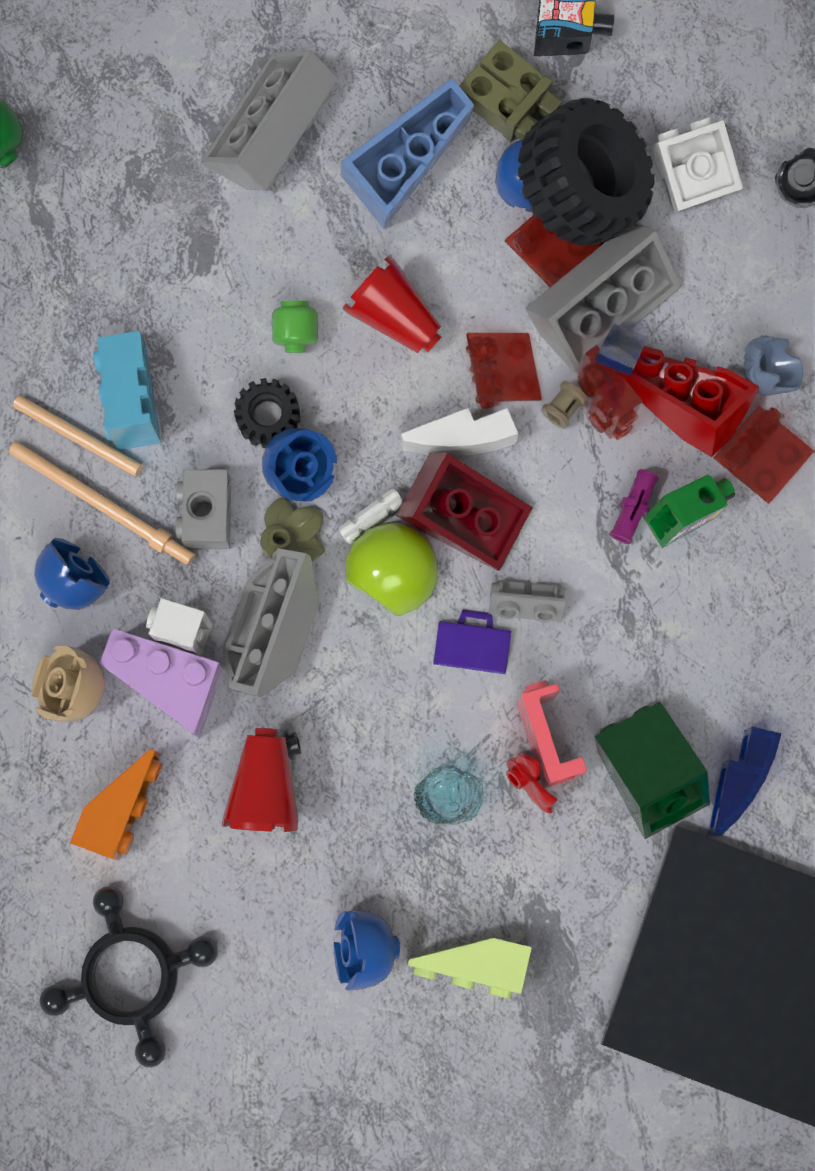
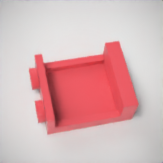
M547 680L526 686V690L522 692L523 694H521L516 705L533 757L540 763V779L543 788L581 777L587 772L583 757L560 764L541 706L542 703L555 699L560 692L558 683L548 686Z

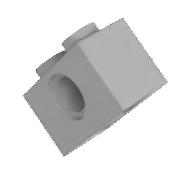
M183 470V481L177 482L176 489L177 502L183 503L182 517L176 518L177 539H182V543L187 549H230L231 478L228 470ZM201 503L212 505L211 512L204 517L194 515L195 508Z

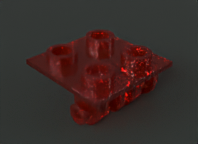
M534 215L504 240L549 287H552L603 245L601 242L593 246H579L571 244V241H563L556 237L555 231L549 232L542 226L543 221L540 217H535Z
M529 333L466 334L468 342L466 352L469 353L471 361L469 369L471 373H474V376L471 377L472 383L476 384L477 397H475V401L480 404L481 409L494 407V402L542 400Z
M758 406L713 459L769 504L813 454L814 450L780 423L779 419L782 415L777 409L771 407L767 411Z

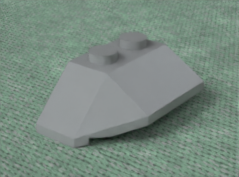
M278 548L272 554V559L262 565L247 582L223 649L225 667L229 677L228 687L230 689L262 697L296 672L319 605L310 555Z

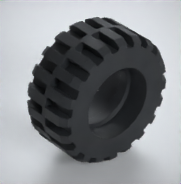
M581 98L567 102L535 123L531 130L525 134L522 140V147L519 150L518 162L521 163V166L518 168V177L520 181H523L524 187L521 190L523 196L532 205L530 208L531 212L535 217H540L543 221L542 226L549 232L555 231L557 238L566 242L571 241V244L597 245L635 225L646 214L654 193L650 190L655 184L654 174H651L653 163L651 156H647L645 150L647 145L643 137L639 138L635 132L637 130L635 125L631 121L627 122L620 110L616 108L610 109V104L606 102L595 101V99ZM579 159L589 171L594 186L586 178Z

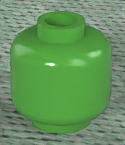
M308 301L280 302V307L272 312L273 342L277 345L285 346V353H306V346L313 345L318 341V313L314 308L309 307Z

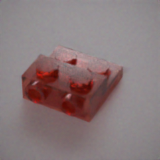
M595 345L584 355L577 376L579 378L578 384L588 397L591 398L593 396L588 411L590 414L589 420L593 427L601 434L604 432L609 439L614 437L618 441L634 428L632 423L638 419L637 412L643 401L602 350Z

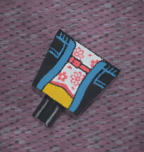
M539 0L533 56L588 53L592 34L612 36L614 15L595 13L596 0Z

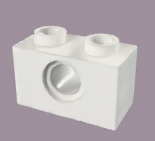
M162 598L158 607H152L146 623V628L150 629L149 635L155 642L201 657L213 626L204 611Z

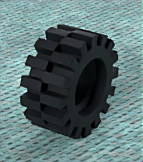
M263 378L260 379L261 384L256 385L252 381L248 384L249 389L247 391L243 388L239 392L241 397L235 400L236 410H234V416L238 429L245 440L249 439L250 443L254 446L261 444L262 448H266L268 443L278 433L285 429L298 428L301 416L297 397L294 392H290L289 386L285 383L281 386L279 380L272 379V383H267V379ZM263 402H274L281 408L280 419L270 426L257 423L254 419L256 407Z

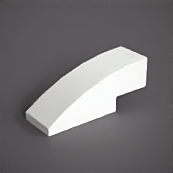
M469 408L402 433L401 446L404 451L429 455L430 452L449 453L452 456L475 455L515 445L518 431L508 408L475 421L471 416Z

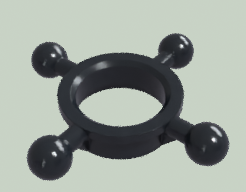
M106 886L95 893L93 907L99 915L105 918L109 933L98 939L87 953L82 966L81 984L69 988L56 984L48 986L40 995V1007L47 1015L59 1016L67 1011L70 1003L86 998L90 1007L103 1019L118 1025H135L139 1039L135 1047L136 1060L144 1067H156L164 1060L166 1047L160 1038L154 1036L150 1020L160 1014L171 1001L177 986L178 968L189 964L197 967H208L216 960L218 948L211 938L200 936L191 941L188 949L173 953L169 945L154 932L138 927L123 928L119 913L123 907V896L115 887ZM123 941L138 942L149 948L156 956L161 968V983L157 994L149 1004L136 1011H121L111 1007L102 999L96 987L95 973L100 958L110 947Z

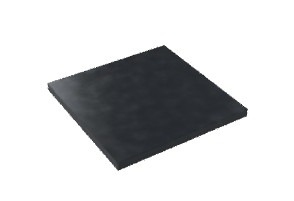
M674 826L600 1044L815 1127V877L685 828Z

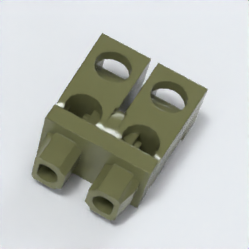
M500 39L480 61V65H477L459 85L474 104L473 111L484 118L495 130L503 133V136L510 142L515 136L523 140L525 134L538 122L532 118L537 111L546 117L563 104V101L551 91L553 81L545 75L542 76L537 69Z

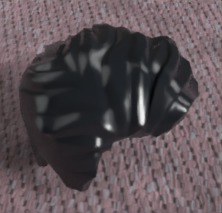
M806 148L800 154H796L793 159L785 160L775 175V183L781 198L787 204L796 208L815 206L814 148Z

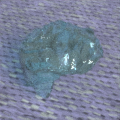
M454 764L432 769L417 784L413 793L415 796L414 801L416 802L415 806L420 810V815L429 822L436 824L458 825L471 821L477 816L483 804V782L481 778L470 774L468 771H462Z

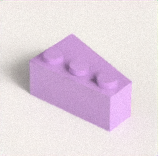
M112 628L99 664L200 739L223 672V667L220 663Z

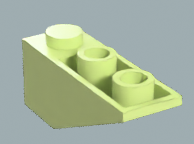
M491 937L408 959L407 965L415 967L413 974L420 977L436 980L437 973L452 976L451 984L473 989L476 982L490 986L489 994L511 999L512 992L522 993L532 947Z

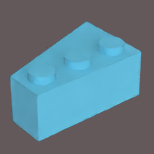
M134 331L98 337V350L93 351L96 370L101 373L102 384L98 385L101 404L104 406V429L107 440H113L118 450L160 444L161 438L146 343L141 332Z

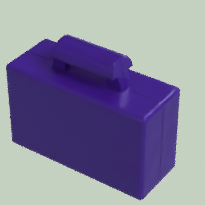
M462 609L457 623L439 621L433 664L506 674L512 632L510 630L493 628L492 614L488 612ZM465 617L487 620L486 627L464 624Z

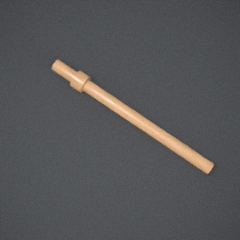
M15 441L10 446L9 454L149 541V546L161 554L166 552L186 566H189L194 560L196 554L174 541V536L164 529H155L21 443Z

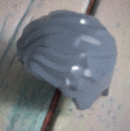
M761 335L759 338L753 339L746 346V353L744 355L745 374L747 380L759 386L758 395L770 396L797 391L800 385H802L803 365L800 358L790 355L785 350V347L790 345L788 339Z

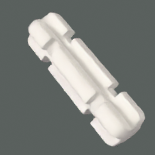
M390 489L381 496L382 500L378 501L376 499L357 513L352 522L348 520L339 527L341 537L348 544H352L361 535L360 533L381 523L389 517L388 513L390 511L392 513L397 511L401 507L403 499L396 490Z

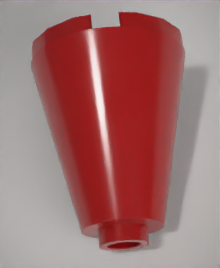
M389 255L384 259L389 265L385 269L377 266L352 294L351 298L355 301V304L353 306L345 304L342 309L350 316L410 350L419 353L423 348L428 353L442 338L437 333L441 325L396 260Z
M255 728V735H247L222 817V827L230 826L231 829L272 832L275 827H284V832L297 831L299 820L286 738L278 736V729Z

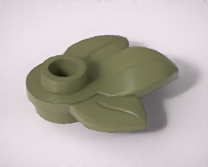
M284 497L275 500L268 507L264 516L266 529L261 535L260 546L269 558L272 559V554L278 548L306 553L310 555L311 561L325 552L323 545L314 538L323 522V513L320 510L302 507L294 511L289 500ZM273 538H283L285 543L282 545L276 544Z

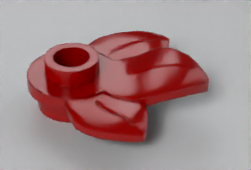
M518 753L516 757H512L507 761L508 770L506 775L508 780L516 789H524L531 800L542 811L551 814L553 812L551 806L558 799L545 790L538 782L540 780L539 761L525 753Z

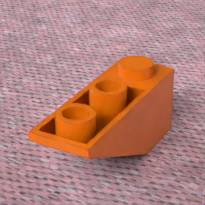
M149 749L91 800L81 813L70 844L114 860H119L121 854L127 855L134 839V833L130 831L135 818H142L148 804V797L144 796L150 782L155 783L160 774L162 762L158 760L161 754Z

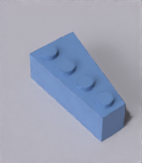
M453 78L342 160L341 177L383 229L470 120L474 104Z

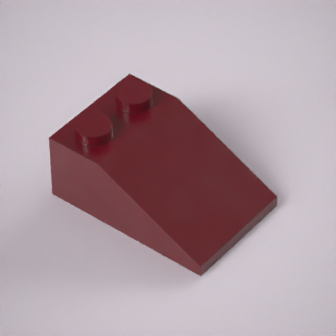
M430 452L396 516L438 541L496 571H500L533 507L449 453Z

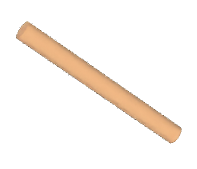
M19 395L15 399L13 408L135 477L141 472L143 464L25 397Z

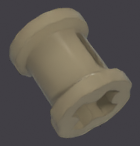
M563 381L560 384L559 393L550 404H544L541 411L554 425L566 429L570 425L569 419L579 406L586 405L588 397L571 382Z

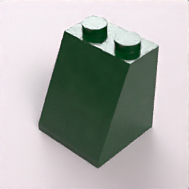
M661 702L651 707H641L634 712L632 717L618 724H609L599 734L594 736L597 752L644 839L710 805L708 771Z

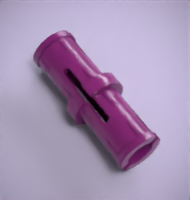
M644 469L637 471V476L628 496L622 498L620 503L622 510L613 530L609 534L613 539L624 544L632 542L641 518L645 517L649 511L647 504L659 481V477L656 474Z

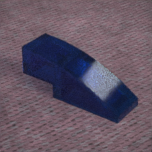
M753 726L744 730L738 761L729 759L722 763L707 836H722L753 802L770 771L782 733Z

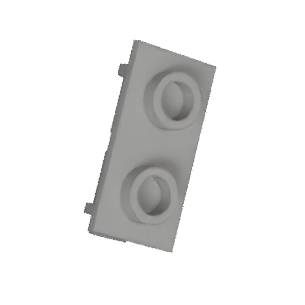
M499 580V583H491L489 614H492V616H499L504 619H535L540 622L562 621L566 598L565 589H558V585L532 583L530 595L524 594L525 583Z

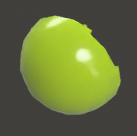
M384 523L368 529L352 543L345 560V579L349 585L377 601L393 615L402 616L417 610L432 595L438 580V560L431 543L419 531L405 524Z

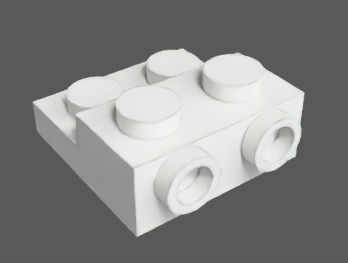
M709 117L691 123L690 132L679 135L677 128L657 135L659 142L650 145L660 179H665L674 212L743 189L724 120L712 124Z

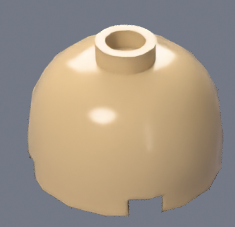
M56 646L53 649L57 651L51 657L44 656L37 666L32 683V697L38 698L40 708H35L37 713L45 719L76 722L91 715L99 706L105 689L104 672L98 661L87 652L70 646Z

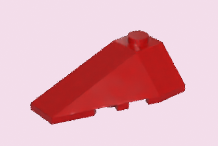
M622 339L599 359L600 366L677 436L711 458L733 437L759 392L758 385L730 369L717 366L716 371L697 366V360L685 357L684 361L665 357L662 350Z

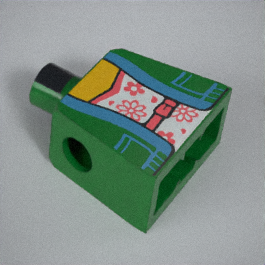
M705 475L664 495L647 513L644 519L660 546L664 548L712 521L728 506L727 501L735 497V489L726 478L715 482L712 476Z

